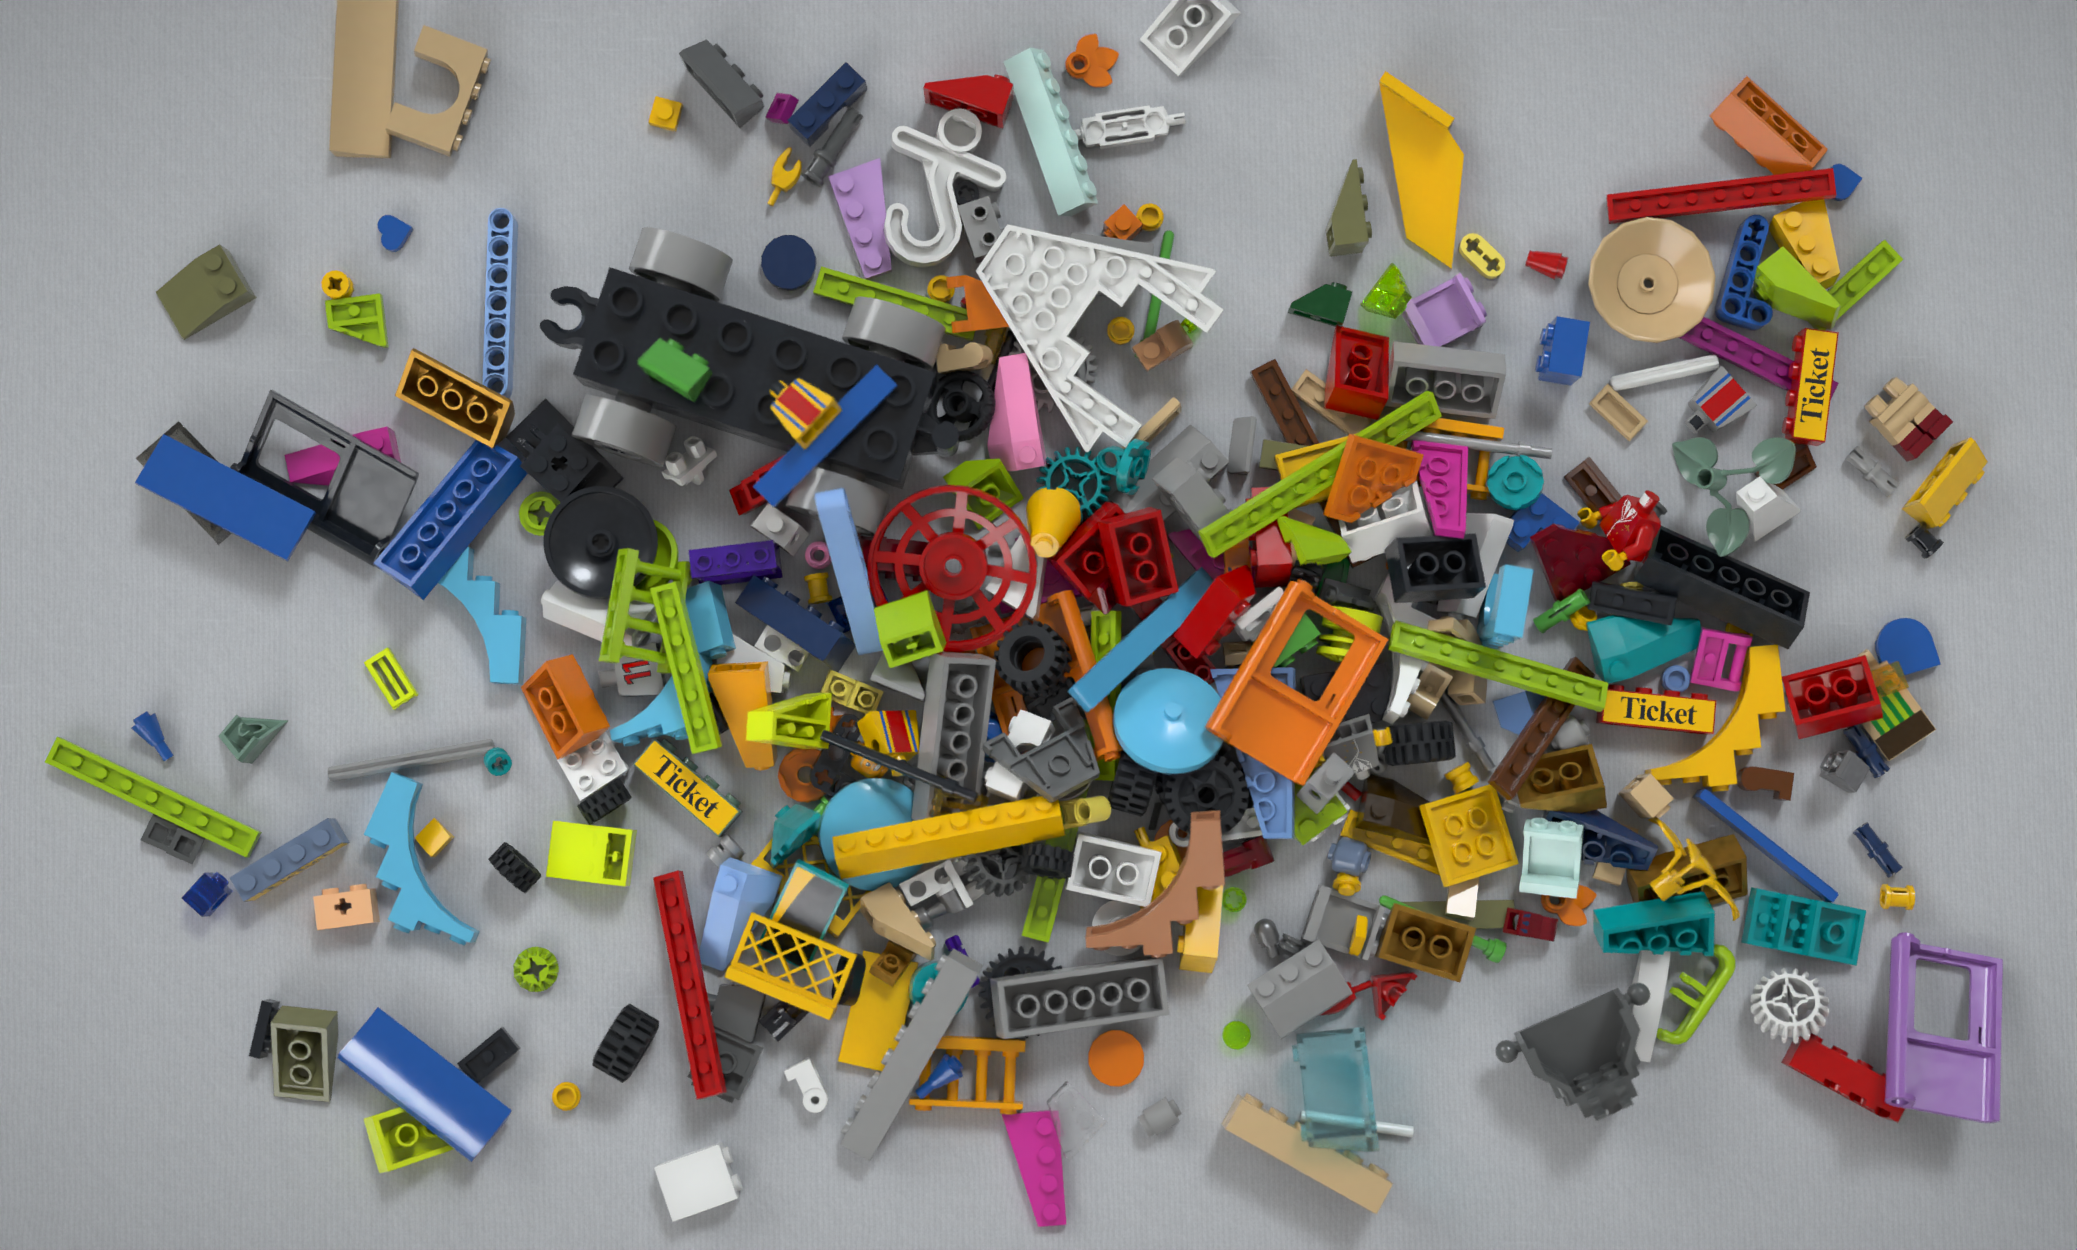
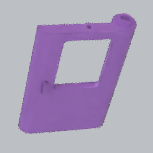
M1906 932L1899 933L1891 939L1885 1102L1887 1104L1982 1123H1996L2000 1121L2003 959L1920 944V940L1914 934ZM1917 960L1961 967L1969 971L1967 1041L1921 1033L1915 1030L1914 1011Z

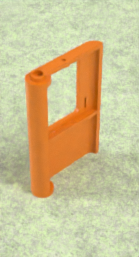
M1298 579L1297 582L1290 581L1206 723L1205 729L1292 782L1304 786L1389 639L1316 597L1311 591L1313 587L1309 583ZM1306 610L1316 612L1354 636L1352 645L1319 701L1307 698L1272 677L1270 672Z
M1066 590L1049 596L1047 602L1040 605L1037 621H1040L1043 625H1049L1068 645L1070 649L1068 653L1072 657V662L1067 664L1071 667L1070 673H1065L1064 676L1066 678L1073 677L1076 683L1097 663L1073 590ZM1023 615L1017 624L1022 626L1023 621L1027 620L1033 624V621ZM1011 616L1003 618L1002 621H1007ZM990 623L970 628L973 639L994 630ZM1003 636L990 645L976 649L977 653L993 658L997 662L998 660L994 657V652L999 651L1000 648L997 646L999 640L1003 641L1005 637ZM1035 648L1026 654L1022 662V671L1032 670L1041 663L1044 657V648ZM995 667L992 701L1002 733L1005 732L1008 737L1010 721L1014 716H1018L1020 709L1027 711L1024 696L1009 686L1000 677L999 671ZM1106 696L1089 712H1085L1095 742L1093 752L1096 761L1104 759L1105 762L1120 758L1123 748L1119 744L1114 732L1113 712Z

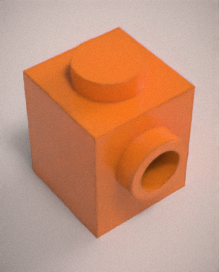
M1123 204L1104 221L1103 235L1109 238L1133 240L1142 231L1143 224Z

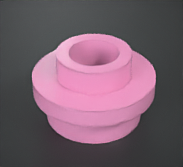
M816 541L807 547L805 559L812 568L824 569L832 562L827 543ZM819 550L824 552V558L820 561L814 558L815 552Z

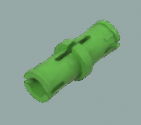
M1578 589L1561 602L1557 600L1553 603L1552 608L1533 619L1534 624L1541 633H1545L1562 620L1564 622L1569 620L1570 615L1585 605L1590 604V601L1582 589Z

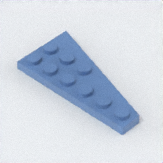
M1295 668L1271 669L1272 677L1295 690ZM1210 669L1220 698L1224 695L1238 669ZM1235 748L1245 774L1244 778L1247 782V787L1253 799V806L1264 839H1294L1295 783Z

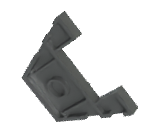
M1073 697L1053 706L1052 713L1066 732L1022 755L1005 732L983 743L982 750L1051 803L1097 779L1100 774L1091 742L1088 741L1084 729L1083 717L1080 716L1078 703Z

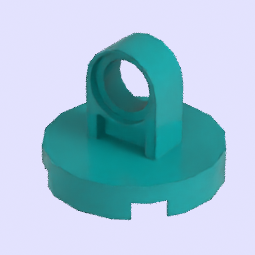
M1133 439L1126 449L1110 446L1098 453V467L1106 473L1117 476L1116 484L1119 492L1133 495L1140 488L1136 486L1139 477L1145 478L1150 463L1151 450L1146 449L1149 442ZM1107 452L1115 454L1117 458L1116 466L1111 467L1106 463L1105 455Z
M1520 455V457L1504 456L1496 461L1489 470L1487 481L1489 494L1495 503L1505 509L1519 510L1527 508L1534 504L1542 494L1544 486L1542 469L1535 460L1526 455Z

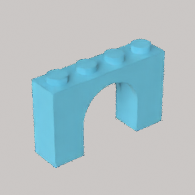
M1503 565L1500 567L1499 574H1493L1480 607L1476 631L1482 646L1499 649V647L1509 645V643H1514L1515 640L1523 638L1534 569Z

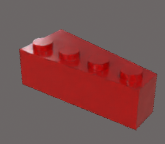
M1810 1033L1808 1041L1803 1039L1802 1036H1799L1798 1043L1795 1044L1792 1041L1781 1062L1782 1064L1881 1118L1899 1122L1906 1108L1892 1106L1885 1102V1073L1880 1075L1872 1071L1873 1066L1860 1059L1856 1062L1847 1057L1849 1053L1834 1045L1830 1049L1822 1044V1038L1813 1033Z

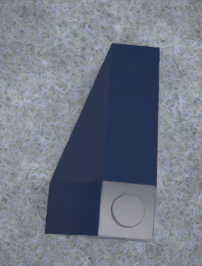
M1545 810L1542 818L1549 822L1572 821L1577 825H1584L1581 861H1584V864L1594 865V862L1610 863L1613 867L1648 870L1658 850L1657 845L1598 810L1583 813Z

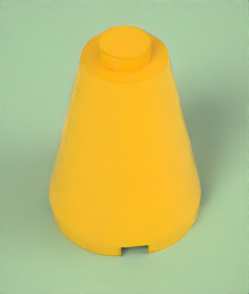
M1056 487V490L1039 489L1028 500L1026 506L1027 526L1031 540L1030 545L1033 546L1036 555L1044 558L1055 555L1080 524L1081 510L1079 501L1072 493L1063 488Z

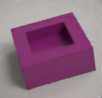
M776 93L765 118L773 123L788 125V119L792 116L799 99L790 94Z

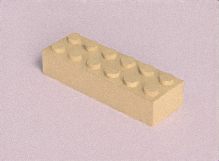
M1248 1093L1244 1097L1237 1094L1221 1123L1227 1131L1371 1212L1378 1213L1393 1185L1387 1179L1389 1174L1385 1170L1371 1162L1368 1167L1362 1164L1364 1160L1348 1149H1345L1343 1153L1337 1150L1339 1146L1323 1135H1320L1319 1139L1312 1136L1314 1132L1309 1127L1298 1121H1295L1294 1125L1287 1122L1288 1117L1279 1110L1271 1107L1267 1111L1262 1108L1263 1103Z

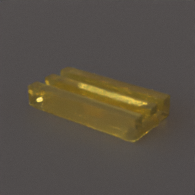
M935 787L934 793L936 796L935 799L932 798L933 810L929 811V815L937 817L952 814L940 811L941 806L962 810L987 807L989 797L979 794L976 801L981 802L980 806L943 800V796H950L941 793L942 790Z

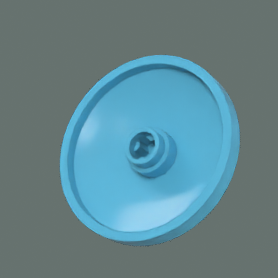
M1172 668L1150 670L1133 678L1120 692L1113 713L1114 732L1123 750L1140 765L1166 774L1191 772L1210 762L1223 744L1222 739L1205 729L1206 723L1221 698L1206 681L1187 671Z
M866 778L848 784L831 798L820 820L819 845L826 864L839 879L841 878L835 861L832 837L915 821L911 818L914 793L906 786L893 780ZM923 864L842 879V881L853 887L868 891H874L888 882L894 888L914 876Z

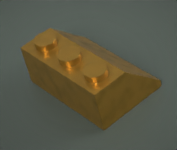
M1394 903L1387 917L1384 929L1381 932L1375 956L1460 983L1476 928Z

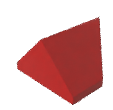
M1410 971L1370 976L1373 986L1372 995L1375 1016L1383 1021L1386 1018L1385 1012L1390 1006H1395L1400 996L1407 991L1405 987L1410 980H1415L1418 976Z

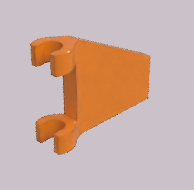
M967 275L946 277L947 288L964 287L968 320L951 322L952 333L1009 327L981 280Z

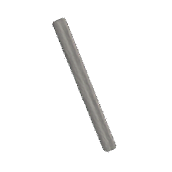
M485 739L331 766L328 768V777L330 781L335 782L484 756L490 749L495 748L492 739Z

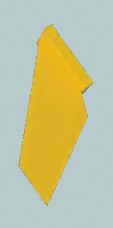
M1385 71L1379 80L1406 238L1452 269L1464 153L1448 131L1455 118Z

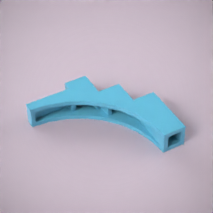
M467 547L438 583L458 598L474 618L484 638L489 658L490 682L495 684L523 685L527 618L519 616V611L502 610V615H499L500 583L492 581L493 577L476 576L475 581H473L474 549Z
M706 581L687 588L685 600L709 693L713 691L708 679V672L713 664L712 659L722 658L727 655L728 651L736 649L722 587L714 582ZM672 676L661 693L645 710L630 721L610 730L612 741L622 743L627 747L639 744L640 739L645 737L656 738L667 735L674 737L675 740L688 738Z
M391 772L364 833L365 836L371 838L370 843L384 849L389 845L376 878L383 880L381 885L391 890L397 891L398 888H401L388 920L395 923L393 926L395 929L405 933H410V930H420L422 923H425L424 928L436 934L444 931L451 935L450 940L461 945H466L467 942H476L480 931L460 921L442 905L430 889L420 869L415 850L414 819L416 804L423 784L399 773Z

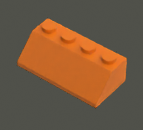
M1748 76L1709 115L1720 130L1726 131L1734 138L1737 146L1746 149L1754 156V160L1758 165L1767 168L1773 175L1811 171L1828 150Z

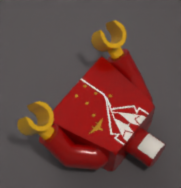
M1646 490L1641 498L1624 495L1620 500L1598 508L1599 511L1595 513L1587 507L1578 511L1577 515L1581 519L1580 523L1587 529L1594 528L1598 520L1602 519L1599 525L1614 550L1606 551L1602 555V559L1611 570H1620L1624 565V560L1642 562L1647 552L1651 549L1653 540L1661 527V521L1653 510L1660 498L1652 491Z

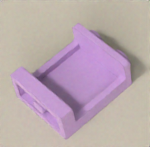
M1461 273L1414 299L1410 298L1402 302L1398 307L1416 343L1443 347L1482 327L1486 322L1485 317L1487 316L1482 303L1476 302L1472 295L1474 289L1467 277L1463 278Z

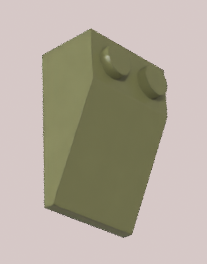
M220 244L195 258L156 291L184 340L256 299L255 294L231 253Z
M282 1005L271 1021L274 1096L330 1102L338 1044V1011Z

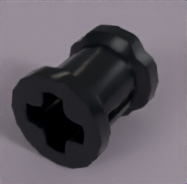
M1922 522L1905 537V540L1907 542L1911 541L1922 552L1921 556L1925 559L1935 553L1944 542L1941 539L1937 540L1926 529L1927 525Z

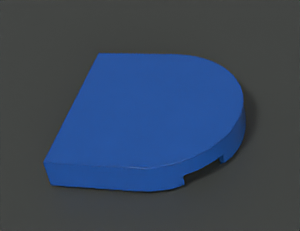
M1900 618L1888 622L1880 631L1875 643L1879 664L1886 660L1898 677L1941 665L1932 635L1921 622L1911 618Z

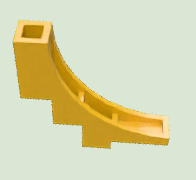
M1778 645L1747 648L1743 664L1741 689L1732 712L1720 730L1703 747L1688 757L1667 766L1647 769L1645 774L1651 773L1661 785L1672 784V779L1682 778L1683 783L1700 782L1699 776H1701L1702 786H1711L1712 792L1729 790V785L1737 784L1734 750L1736 756L1753 754V749L1761 748L1758 714L1760 720L1777 718V713L1785 712Z

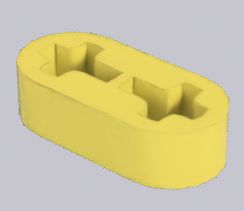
M1470 233L1464 236L1459 243V253L1483 277L1495 279L1502 274L1505 269L1504 258L1482 236ZM1466 241H1468L1469 243H1472L1474 241L1477 242L1478 245L1476 246V250L1481 255H1479L1474 250L1468 252L1466 250V248L1468 247ZM1483 257H1485L1489 262H1492L1493 260L1497 261L1498 264L1496 265V269L1498 271L1492 269L1489 272L1486 269L1488 263L1483 259Z

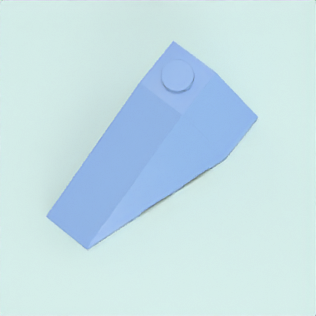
M731 857L720 865L699 951L701 964L720 971L726 969L735 955L751 912L764 916L775 902L782 875ZM755 920V923L751 931H753L757 927V925L759 924L758 921Z

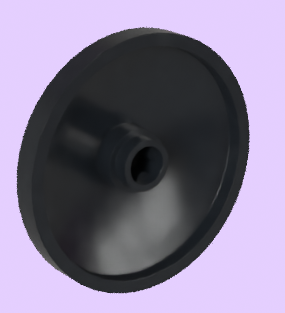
M594 486L572 493L557 505L546 524L543 545L545 557L551 571L566 588L587 598L609 599L618 549L629 548L638 550L640 561L654 564L658 550V536L649 511L637 498L614 487ZM638 572L634 577L633 586L636 588L644 581L648 574Z

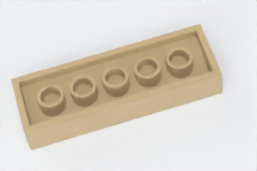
M337 0L329 150L336 157L391 158L392 135L386 132L385 127L394 106L399 0Z

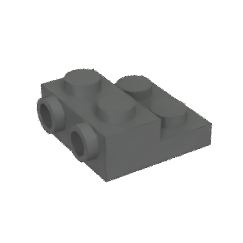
M714 1026L727 1093L717 1095V1097L733 1103L734 1099L741 1100L763 1051V1047ZM690 1070L687 1077L692 1079V1074Z

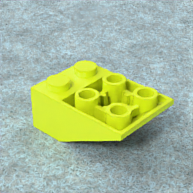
M553 821L546 877L630 886L637 830Z

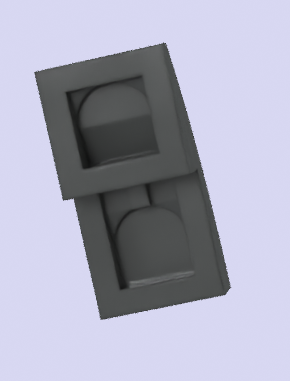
M153 814L140 840L166 851L171 856L193 864L205 838Z

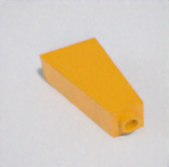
M768 661L712 664L708 672V679L745 767L754 768L755 770H767L774 767L778 757L777 745L746 740L748 712L772 704Z

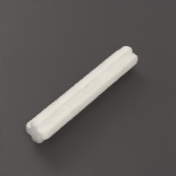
M1713 354L1616 375L1610 378V386L1613 390L1620 391L1713 371L1719 368V361L1717 356Z

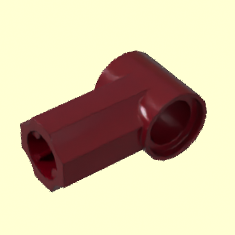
M1263 835L1243 842L1239 847L1223 852L1225 877L1235 875L1249 868L1253 870L1275 861L1268 841L1264 839Z

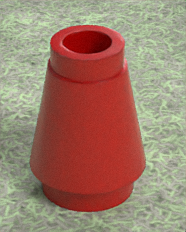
M1530 250L1525 266L1551 279H1562L1568 257L1562 256V253Z

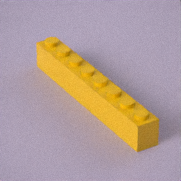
M1043 796L834 836L832 839L835 861L842 880L1065 836L1059 801L1056 800L1051 803Z

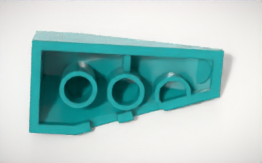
M1612 615L1586 623L1595 673L1602 681L1608 684L1633 678L1697 649L1701 633V625L1698 618H1674L1672 626L1635 618H1624L1619 615Z

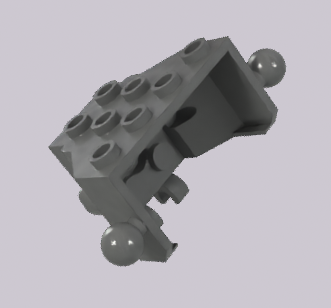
M1634 983L1628 988L1626 994H1622L1616 988L1514 1033L1517 1041L1503 1040L1499 1042L1495 1049L1496 1056L1501 1062L1510 1063L1522 1051L1533 1075L1548 1082L1556 1098H1563L1566 1106L1577 1103L1585 1118L1593 1115L1597 1121L1621 1109L1634 1105L1631 1098L1638 1096L1632 1079L1640 1075L1636 1067L1640 1064V1059L1635 1050L1640 1028L1629 1005L1641 1006L1646 1004L1650 998L1649 988L1643 983Z

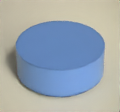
M1670 666L1662 672L1661 685L1665 690L1679 691L1681 693L1690 685V674L1682 666Z

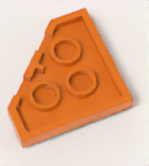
M1349 433L1323 515L1353 523L1361 517L1360 514L1371 507L1376 508L1391 498L1392 493L1401 487H1408L1414 483L1424 455Z

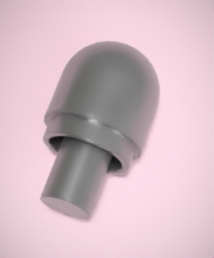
M1266 918L1259 920L1254 926V933L1258 944H1260L1261 948L1266 947L1269 958L1279 956L1280 953L1276 943L1280 942V936L1275 923Z

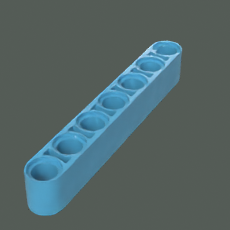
M1203 567L1199 568L1178 587L1179 592L1169 595L1067 691L1086 713L1094 708L1181 626L1213 583L1212 577Z

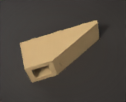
M890 882L860 898L861 913L875 933L930 961L934 960L935 939L930 932L925 933L920 926V918L914 910L910 911L905 905L906 900L899 889L895 890Z

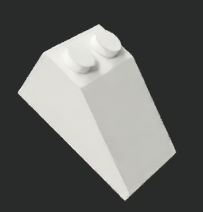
M1172 0L1140 40L1179 77L1226 32L1241 12L1228 0Z
M1078 831L1073 850L1075 856L1072 874L1066 881V890L1146 907L1151 902L1162 852Z

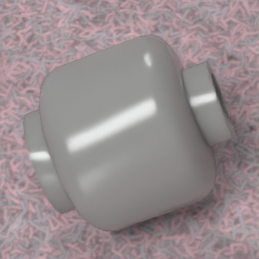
M1570 714L1551 741V744L1555 751L1588 745L1586 736L1591 734L1584 719L1578 721L1574 715Z

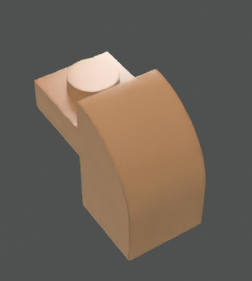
M1175 320L1156 330V333L1133 346L1132 350L1146 372L1167 359L1171 361L1193 347V342L1179 320Z

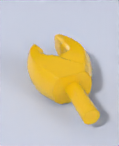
M788 147L780 154L772 169L771 185L775 189L767 203L772 207L780 192H788L792 189L801 175L802 162L800 159L791 171L784 169L792 152L791 147Z

